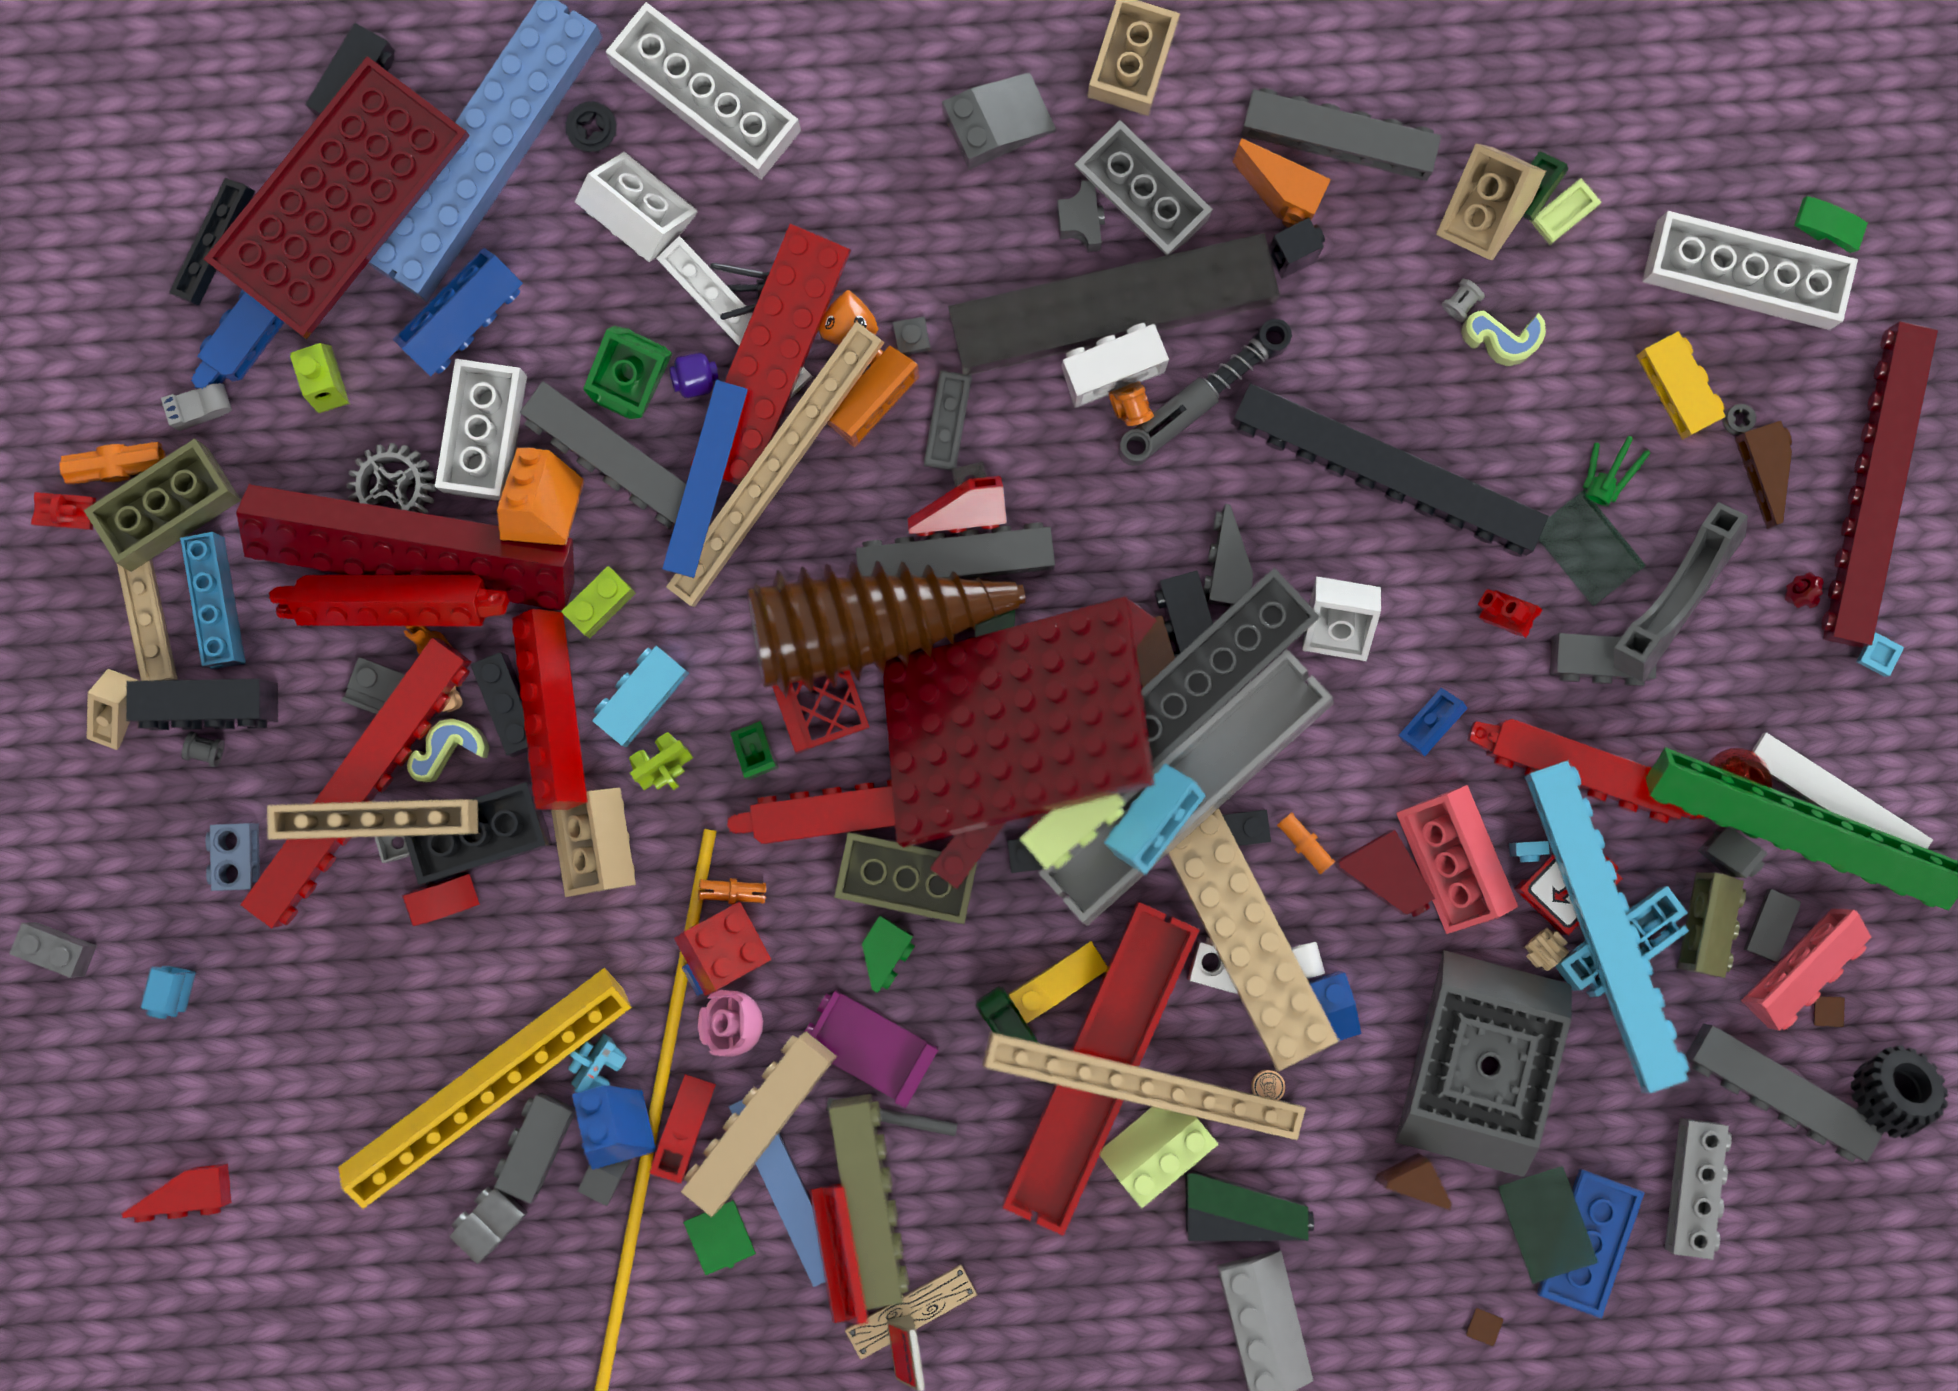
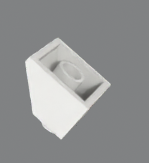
M1316 576L1309 605L1320 618L1305 631L1302 651L1367 661L1381 613V587Z

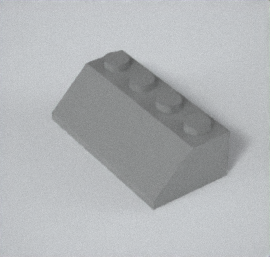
M1121 120L1074 165L1167 256L1184 245L1208 222L1213 211L1200 196Z
M1276 1250L1217 1265L1247 1391H1296L1313 1382L1282 1251Z

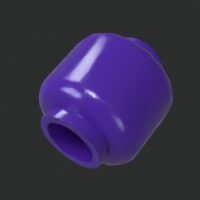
M703 353L677 357L674 361V366L669 367L674 392H680L684 398L710 394L713 390V382L719 380L715 361L709 362Z

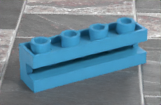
M214 532L180 538L202 666L210 667V669H219L245 664L225 538Z

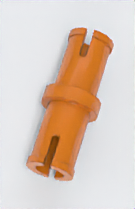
M1293 812L1276 825L1296 846L1294 850L1298 854L1302 853L1318 871L1319 875L1335 863V860L1317 842L1316 839L1318 837L1314 832L1310 834L1294 816Z
M729 878V881L699 880L700 889H712V891L698 890V900L727 901L728 904L732 905L736 901L765 904L766 896L764 894L752 892L766 893V883L737 882L736 878Z

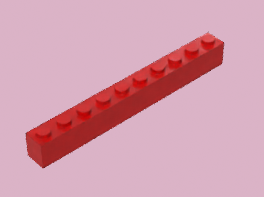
M431 638L313 804L372 802L378 792H384L393 780L391 774L397 765L402 766L409 759L413 752L410 749L417 738L419 740L422 739L431 728L432 724L429 721L435 712L440 713L449 703L451 697L448 694L455 685L460 686L468 677L470 670L467 668L472 661L441 638ZM352 837L287 839L240 906L271 929L283 924L287 926L298 913L295 907L300 900L308 898L317 886L315 879L321 871L325 873L335 862L336 856L333 854L338 847L346 845Z

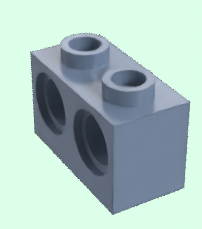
M259 824L210 825V832L206 834L205 844L207 851L210 852V865L206 869L207 883L211 884V891L252 889L260 878ZM231 832L237 837V844L232 850L226 845V837ZM231 865H234L238 870V877L233 883L226 876L227 869Z

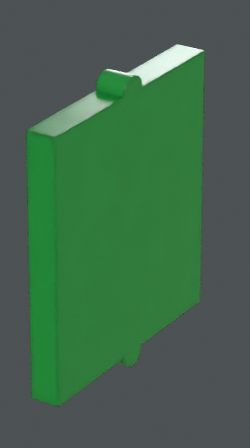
M734 1200L725 1203L712 1217L704 1212L683 1222L705 1276L727 1266L728 1268H733L734 1263L756 1254Z

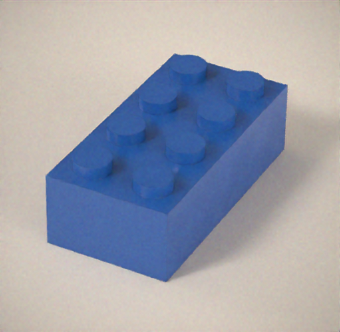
M483 248L393 340L430 377L435 372L440 374L451 363L450 357L458 349L462 351L474 340L472 334L480 326L485 328L491 324L497 317L495 311L504 302L509 304L520 294L518 288L523 283L493 253Z

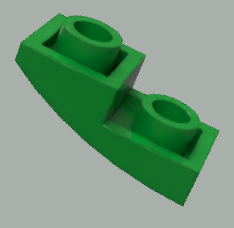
M1806 196L1803 197L1794 226L1817 241L1827 238L1848 253L1859 251L1868 222L1836 205Z

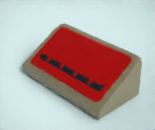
M906 1315L890 1318L887 1321L895 1377L899 1382L917 1391H923L925 1386L913 1317Z

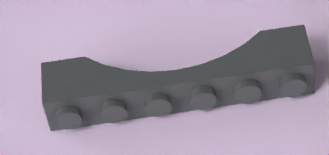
M1720 502L1716 504L1701 525L1686 557L1668 586L1655 603L1630 625L1615 646L1614 668L1642 682L1645 681L1746 537L1748 515Z

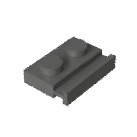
M358 657L347 685V691L341 701L377 714L405 674Z

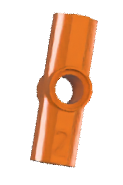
M160 442L132 446L110 444L99 446L96 448V451L61 456L59 466L64 483L68 485L98 480L102 482H119L130 479L131 475L142 473L164 459L166 455Z

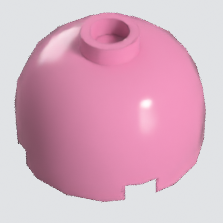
M718 990L711 993L707 998L711 999L707 1007H701L699 1012L698 1032L702 1044L708 1045L710 1050H712L709 1052L716 1056L733 1057L748 1052L759 1041L762 1033L763 1018L758 1004L747 994L739 991Z

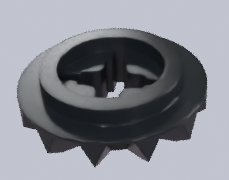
M584 102L577 105L569 113L565 125L566 134L572 145L584 153H599L600 150L610 147L612 140L617 136V121L612 111L602 103ZM596 119V125L602 131H594L588 139V132L582 125H591L592 121Z

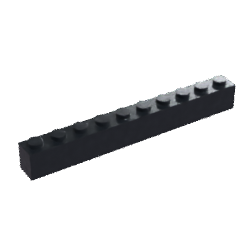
M1251 383L1231 423L1237 427L1236 431L1244 436L1254 438L1257 435L1266 439V444L1273 449L1284 451V448L1293 451L1296 453L1295 457L1305 463L1313 464L1315 461L1326 466L1325 471L1341 478L1344 475L1355 479V484L1363 489L1372 491L1373 488L1385 492L1384 497L1392 502L1402 504L1405 501L1414 505V510L1417 513L1427 517H1432L1433 514L1445 519V525L1460 531L1463 528L1474 532L1476 539L1488 544H1492L1493 541L1504 546L1503 550L1517 557H1522V554L1527 556L1534 551L1549 517L1546 514Z

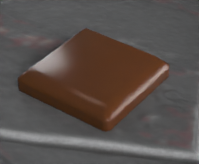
M1820 996L1814 1002L1813 1024L1815 1026L1844 1027L1845 998Z
M1475 1308L1466 1336L1493 1347L1504 1319Z

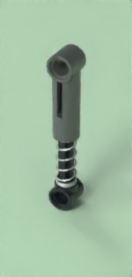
M1280 319L1266 321L1259 332L1252 336L1248 346L1244 345L1239 354L1231 355L1229 362L1220 364L1219 369L1215 373H1208L1207 379L1198 377L1153 413L1154 417L1126 432L1118 448L1121 460L1130 466H1139L1145 463L1150 456L1219 402V393L1227 387L1230 389L1229 385L1238 378L1242 380L1241 376L1250 369L1253 371L1252 367L1258 362H1265L1267 359L1282 354L1292 338L1289 325ZM1269 331L1277 332L1282 338V343L1277 345L1269 343L1266 339V333ZM1172 417L1173 421L1153 437H1150V433ZM1139 441L1144 446V452L1140 455L1131 454L1127 449L1128 442Z

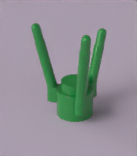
M1628 436L1608 474L1599 473L1597 477H1595L1600 444L1595 442L1591 453L1587 478L1582 488L1587 490L1586 498L1602 506H1609L1610 502L1615 503L1619 493L1648 458L1650 451L1645 450L1616 485L1617 479L1614 477L1633 441V437Z

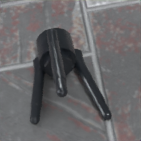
M711 263L710 265L715 270L762 279L756 280V284L726 285L731 291L756 292L757 299H759L770 273L726 264ZM756 304L722 313L720 318L725 320L754 311Z

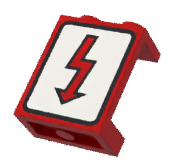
M1552 854L1528 880L1522 879L1514 890L1561 935H1569L1579 925V921L1554 854ZM1604 855L1606 861H1611L1616 872L1619 869L1618 866ZM1617 872V879L1613 880L1615 886L1623 879Z

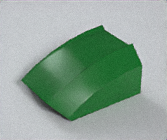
M612 326L606 329L583 390L594 403L627 419L642 418L662 379L672 353L665 346L655 343L630 329Z

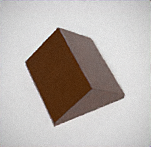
M1419 1153L1378 1173L1375 1180L1386 1189L1447 1210L1451 1209L1452 1203L1431 1161Z

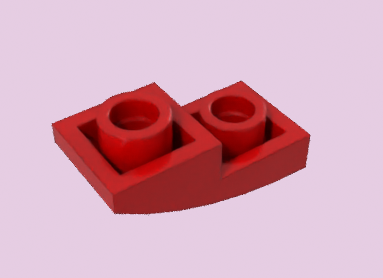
M469 873L461 874L438 884L432 883L402 895L412 926L434 921L480 904Z

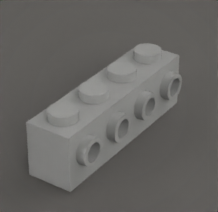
M1687 1118L1679 1119L1665 1250L1672 1254L1713 1260L1714 1251L1717 1252L1719 1249L1720 1234L1717 1231L1718 1218H1721L1724 1212L1721 1189L1722 1185L1726 1184L1728 1169L1724 1165L1725 1154L1729 1152L1732 1142L1731 1133L1728 1132L1729 1126L1709 1121Z

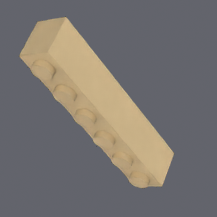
M478 800L267 805L268 839L478 834Z
M805 1032L798 1038L793 1035L781 1050L785 1054L778 1064L773 1061L761 1076L765 1079V1082L759 1090L756 1087L750 1090L742 1101L746 1107L740 1115L732 1114L722 1127L726 1133L719 1141L715 1138L703 1152L707 1158L702 1165L695 1164L684 1177V1180L688 1183L681 1193L711 1217L726 1203L837 1056L809 1033Z

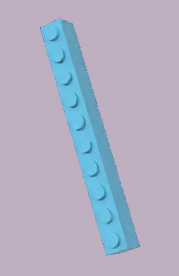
M1565 761L1525 776L1527 785L1642 1093H1652L1687 1081L1688 1078L1685 1072L1689 1071L1688 1063L1683 1053L1677 1052L1673 1041L1677 1039L1676 1031L1672 1022L1665 1020L1661 1009L1665 1006L1662 994L1658 988H1653L1649 977L1653 974L1650 962L1646 956H1641L1637 944L1641 940L1638 930L1634 924L1630 925L1625 912L1629 910L1623 893H1618L1613 880L1617 879L1616 872L1611 861H1606L1603 855L1602 848H1605L1604 840L1598 829L1594 830L1590 817L1593 816V811L1588 799H1582L1578 788L1581 785V779L1577 769L1574 766L1570 767L1569 761Z

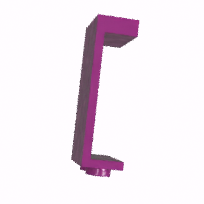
M837 990L834 991L832 996L826 993L817 1008V1011L822 1013L816 1025L810 1022L804 1033H809L837 1056L832 1062L833 1065L895 1099V1103L906 1109L939 1048Z

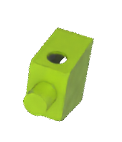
M319 343L290 353L302 395L318 413L350 404L331 345ZM320 393H329L326 396L320 397Z

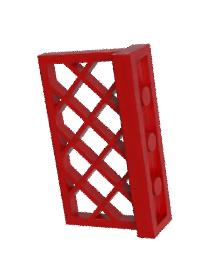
M850 670L844 671V675L841 673L838 675L839 678L846 680L848 690L843 700L826 692L830 683L828 678L823 689L813 686L812 690L820 693L812 710L800 705L797 699L802 686H805L803 681H797L799 685L796 691H794L792 683L790 684L787 699L778 685L772 686L795 754L870 728ZM850 693H851V696H852L854 705L851 704V703L846 702L847 699H848V697H849V695H850ZM823 695L841 703L833 720L816 713ZM844 705L857 711L861 724L847 728L836 722ZM802 711L810 714L806 722ZM813 716L831 724L826 735L815 740L811 739L808 731V726ZM834 726L842 729L841 731L831 734Z
M838 1183L809 1189L832 1322L848 1321L856 1325L867 1324L868 1319L844 1186Z

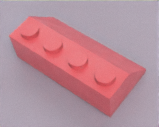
M1468 785L1443 793L1396 813L1422 877L1435 897L1432 901L1446 934L1499 918L1518 907Z
M1831 909L1741 1001L1769 1029L1780 1031L1781 1029L1789 1028L1797 1020L1798 1016L1796 1014L1804 1005L1808 1007L1813 1004L1821 995L1819 990L1827 982L1832 983L1837 980L1844 971L1842 967L1850 959L1855 960L1866 950L1865 944L1871 938V935L1859 913L1853 909Z

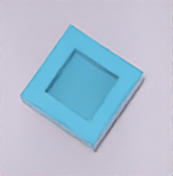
M1875 632L1873 644L1863 647L1856 662L1884 677H1888L1891 675L1904 647Z
M1549 841L1509 843L1510 856H1520V862L1540 861V855L1550 854Z

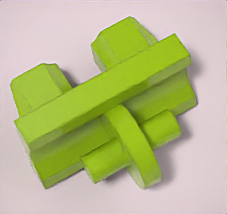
M666 732L655 741L660 753L650 759L645 750H640L629 757L633 769L630 774L644 791L652 785L660 789L667 783L673 790L677 789L679 784L675 778L685 772L682 765L693 759V756L680 740L677 741L669 732Z

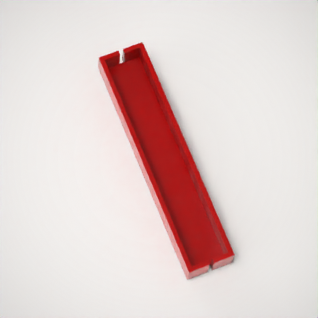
M1136 902L1070 1051L1139 1067L1200 929L1170 916L1168 921L1165 922L1163 920L1167 914L1143 903ZM1055 1084L1002 1201V1208L1029 1221L1033 1215V1210L1037 1212L1035 1217L1036 1224L1064 1236L1124 1100Z

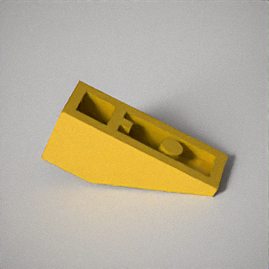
M1090 941L1008 994L1027 1024L1106 971L1107 965L1092 941Z

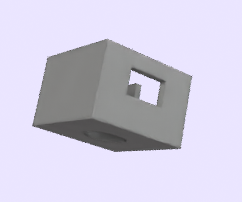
M374 836L382 863H390L410 856L404 836H400L404 839V846L401 849H395L392 845L393 839L397 836Z

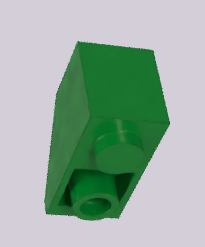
M881 915L862 943L871 987L876 993L882 987L886 990L889 989L898 974L893 971V968L899 959L906 962L915 947L910 942L914 937L913 935Z

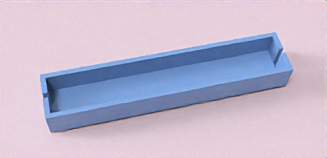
M537 0L455 122L466 130L470 137L369 261V264L374 269L394 282L399 283L426 302L429 300L603 39L596 24L574 10L570 13L568 7L558 0Z

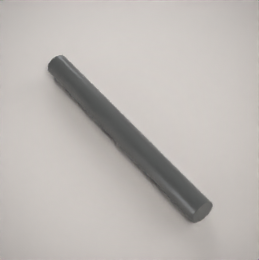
M828 1098L826 1111H829L832 1100L837 1099ZM880 1108L882 1119L880 1122L955 1137L957 1123Z

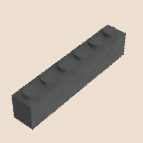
M1268 88L1253 89L1241 136L1424 181H1427L1433 173L1442 135L1434 134V131L1427 127H1415V129L1402 126V122L1394 119H1385L1384 121L1373 119L1370 114L1361 111H1354L1353 113L1340 111V108L1333 104L1325 103L1321 106L1309 103L1308 99L1301 96H1291L1290 98L1279 96L1276 91Z
M542 381L520 411L527 419L524 425L539 436L543 431L553 438L550 443L564 454L569 450L579 456L576 460L579 465L591 473L594 469L600 471L605 475L602 479L603 482L617 492L621 487L631 494L628 500L642 510H645L647 506L658 513L655 519L668 529H671L677 519L686 483Z
M1038 522L1025 524L1023 530L1011 531V526H1000L991 529L992 533L979 534V530H966L959 532V537L947 538L946 533H936L927 536V540L914 541V537L896 538L895 544L882 545L881 540L865 541L862 543L863 547L856 548L857 565L862 576H871L875 562L879 561L887 575L896 576L899 564L903 561L911 574L919 577L922 576L925 566L930 565L936 577L947 579L952 571L956 572L960 579L1054 570L1055 560L1051 527H1043V523Z
M1703 1023L1685 1055L1686 1059L1693 1062L1691 1069L1707 1078L1713 1074L1722 1079L1720 1086L1736 1095L1740 1091L1750 1096L1748 1102L1765 1112H1767L1768 1108L1773 1109L1779 1113L1778 1120L1794 1129L1797 1125L1802 1126L1808 1130L1806 1134L1808 1138L1823 1146L1826 1142H1829L1837 1147L1835 1151L1837 1155L1852 1163L1855 1158L1868 1162L1883 1135L1876 1131V1126H1869L1865 1122L1866 1117L1863 1114L1860 1115L1853 1107L1713 1025Z

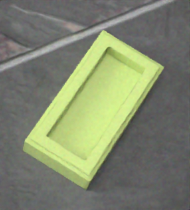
M1581 178L1543 208L1533 222H1530L1551 245L1602 202Z

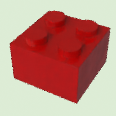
M741 902L689 928L674 938L705 996L772 960Z

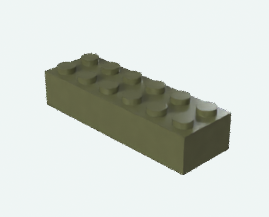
M871 1094L832 1100L829 1114L841 1185L845 1189L866 1310L903 1303L904 1293L909 1292V1277L907 1266H900L899 1259H903L904 1252L901 1232H894V1226L897 1225L898 1212L895 1199L889 1200L888 1193L892 1192L891 1187H893L890 1167H884L882 1159H886L887 1147L884 1134L878 1135L877 1126H880V1121H882L879 1101L873 1102Z

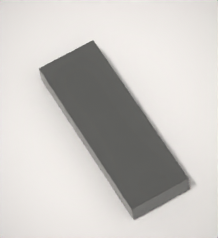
M940 370L924 467L956 472L972 381L971 375Z

